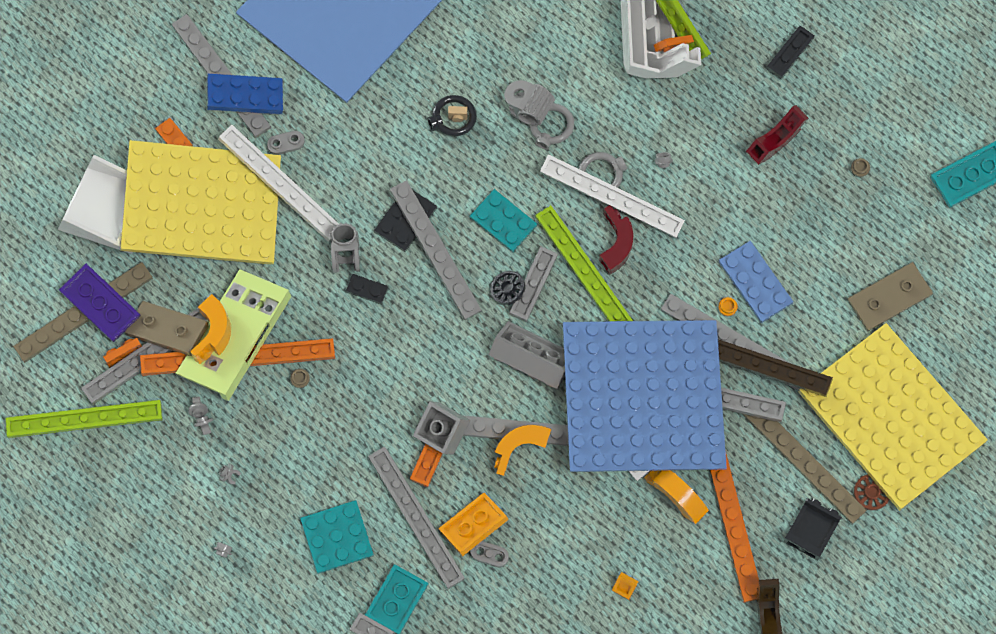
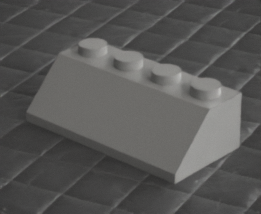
M510 321L505 324L495 337L489 356L493 357L496 361L511 366L515 370L528 374L533 379L544 382L549 387L558 389L565 378L564 348Z

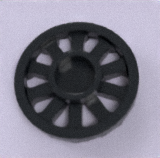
M515 271L502 272L492 281L490 287L491 296L501 305L514 304L517 300L521 299L525 292V281Z

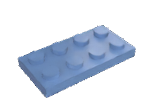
M751 241L719 260V264L761 323L793 304V300Z

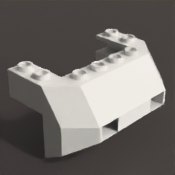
M621 0L623 64L627 74L642 78L679 77L701 66L699 47L689 51V45L682 43L666 52H655L654 44L664 39L675 37L673 27L656 0Z

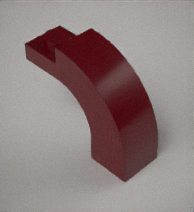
M797 105L792 106L781 121L768 133L757 138L746 152L758 165L767 161L802 130L801 127L809 118Z
M609 205L604 208L603 215L616 232L617 240L611 248L599 255V261L608 274L611 275L626 263L631 254L633 228L628 216L621 219L619 211Z

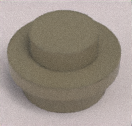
M858 158L853 161L851 171L855 176L864 177L870 171V164L867 160Z
M297 369L292 372L290 380L296 388H304L308 385L310 376L306 370Z

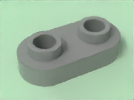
M291 131L272 136L267 142V147L271 154L281 155L301 149L304 146L305 140L301 132ZM296 137L298 140L293 142L292 138ZM275 142L280 143L279 146H274L273 144Z
M484 541L470 550L474 560L497 568L504 567L509 560V554L505 548ZM478 549H483L484 553L482 555H478L476 551ZM496 555H501L503 559L497 561L495 557Z

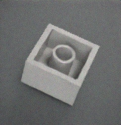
M430 401L413 436L443 454L454 455L470 423V419L440 402Z

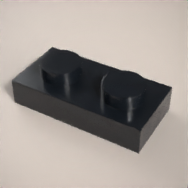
M352 274L346 293L382 305L388 286Z

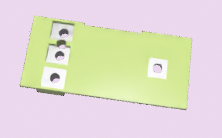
M239 269L220 300L231 323V336L228 345L220 355L213 352L210 358L201 364L196 362L193 356L187 355L176 374L218 392L223 399L229 401L291 298L289 290ZM207 321L209 325H208L206 331L204 332V334H203L201 340L199 341V343H200V342L207 336V334L209 333V330H210V322H209V321ZM268 324V329L266 330L256 349L254 350L248 362L246 363L245 360L247 359L248 355L252 351L253 347L255 346L256 342L258 341L259 337L261 336L262 332ZM211 362H217L215 366H210Z

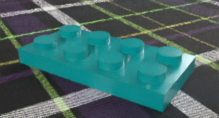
M996 141L931 174L930 178L949 208L996 184Z

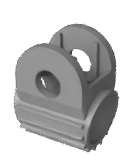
M523 80L512 82L504 93L512 116L532 126L542 124L555 101L552 93L545 87ZM519 90L524 91V92H520V93H517L516 95H514V94H515L517 91H519Z
M347 222L335 225L336 227L332 228V233H330L333 273L339 272V264L354 263V271L359 272L360 245L356 227H353L352 224H347ZM342 239H350V241L346 243L339 242ZM353 251V255L342 257L338 252Z

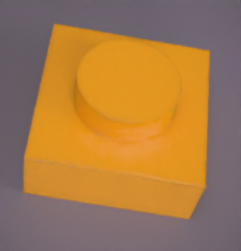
M621 572L612 591L629 600L639 581Z

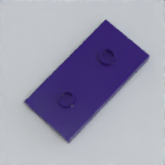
M87 263L59 289L113 343L141 316Z

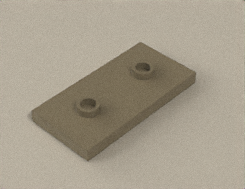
M912 262L849 297L848 302L868 332L932 296L933 292Z
M142 301L137 310L141 316L125 333L127 336L192 356L190 351L198 345L209 324L205 320Z

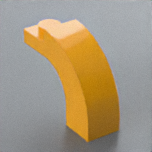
M212 294L198 306L202 316L210 322V330L207 336L190 351L194 360L199 364L209 359L213 352L220 355L228 345L231 336L229 317L221 302Z
M528 424L519 426L507 433L495 450V453L502 455L501 458L497 457L494 466L497 469L496 474L504 476L510 455L516 447L522 444H535L546 448L552 428Z
M671 470L650 471L644 477L650 485L664 493L677 506L682 515L694 524H697L709 511L700 497Z

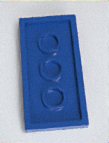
M208 74L207 110L282 114V78Z

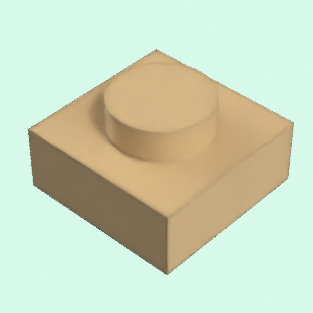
M448 106V119H452L453 122L467 120V107Z

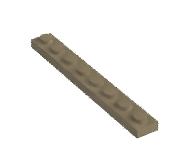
M143 262L110 282L109 285L124 298L152 280L153 277ZM74 306L13 347L25 363L88 322L89 319Z
M742 414L852 525L867 511L779 422Z

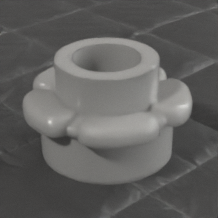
M663 152L656 154L654 162L658 167L666 168L670 166L673 159L670 153Z
M218 542L217 546L214 547L217 550L216 554L227 558V555H232L231 550L233 547Z

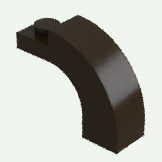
M779 578L759 580L757 606L760 634H783L779 611Z

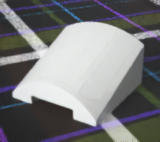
M93 155L58 230L120 250L127 170Z

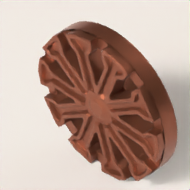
M868 474L864 475L855 484L854 497L865 509L871 511L879 510L890 499L880 495L884 492L880 490L873 480L872 484H870L868 478L871 477ZM861 481H865L867 487L861 484ZM857 488H861L865 491H857ZM861 495H866V496H865L864 498H862L861 500H860L859 497H858V496H861ZM878 498L881 499L884 503L880 504ZM869 499L868 505H865L864 502ZM873 500L876 504V507H872Z

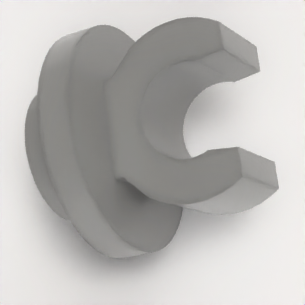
M200 396L193 397V404L188 408L189 415L201 418L207 414L208 407L201 402Z
M206 415L196 419L197 423L194 426H201L203 435L211 433L208 423L213 421L212 418L208 419Z
M232 464L224 465L219 472L220 481L235 484L236 482L231 479V475L234 473L240 476L241 473L238 470H233L234 466Z

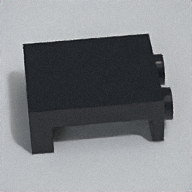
M807 498L783 542L818 561L842 517L839 516L836 510L832 508L826 509L821 506L822 503L818 500Z

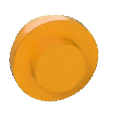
M730 297L723 298L718 305L719 312L724 316L734 315L738 308L737 302Z

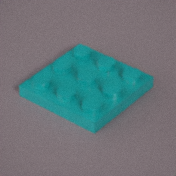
M356 500L300 518L317 574L374 556Z

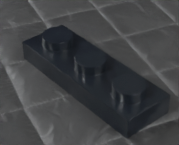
M799 25L768 64L767 70L782 80L812 42L815 35Z

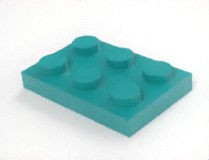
M495 189L470 215V219L512 253L538 226L534 220Z
M394 564L365 616L394 631L395 634H401L429 583Z

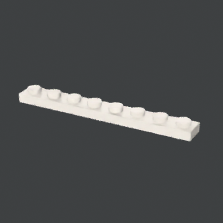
M233 125L225 130L218 140L329 242L332 228L340 224Z
M549 154L540 170L541 173L604 204L611 205L613 208L674 238H677L685 221Z

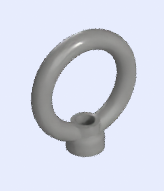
M553 103L549 110L560 112L565 116L567 127L562 134L551 137L547 133H541L537 126L530 125V130L536 138V146L548 150L551 144L561 143L572 134L574 118L572 113L563 105Z
M604 152L592 153L580 163L578 169L584 172L587 166L595 160H606L611 163L615 172V179L611 185L617 188L622 182L623 171L627 170L621 156L615 158Z

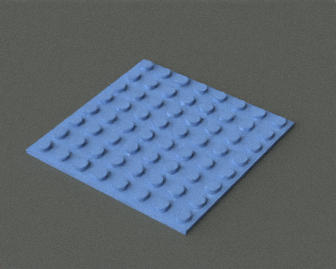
M247 0L236 11V14L347 103L442 0Z
M716 320L563 322L570 472L727 469Z

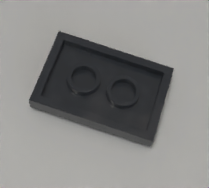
M413 191L430 219L436 211L437 205ZM396 201L374 229V233L404 252L407 251L416 238Z

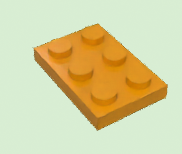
M484 492L438 529L454 548L464 556L509 519Z

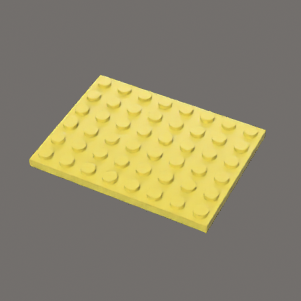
M130 140L120 251L274 264L278 195L230 150ZM264 154L280 169L281 155Z
M887 323L821 373L833 377L827 397L804 389L798 391L899 511L988 441Z

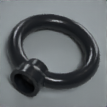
M449 95L443 97L435 104L432 116L427 119L432 131L439 130L448 136H461L468 133L474 127L477 120V112L474 105L467 98L459 95ZM448 103H460L467 107L469 121L462 128L451 129L443 124L440 111Z

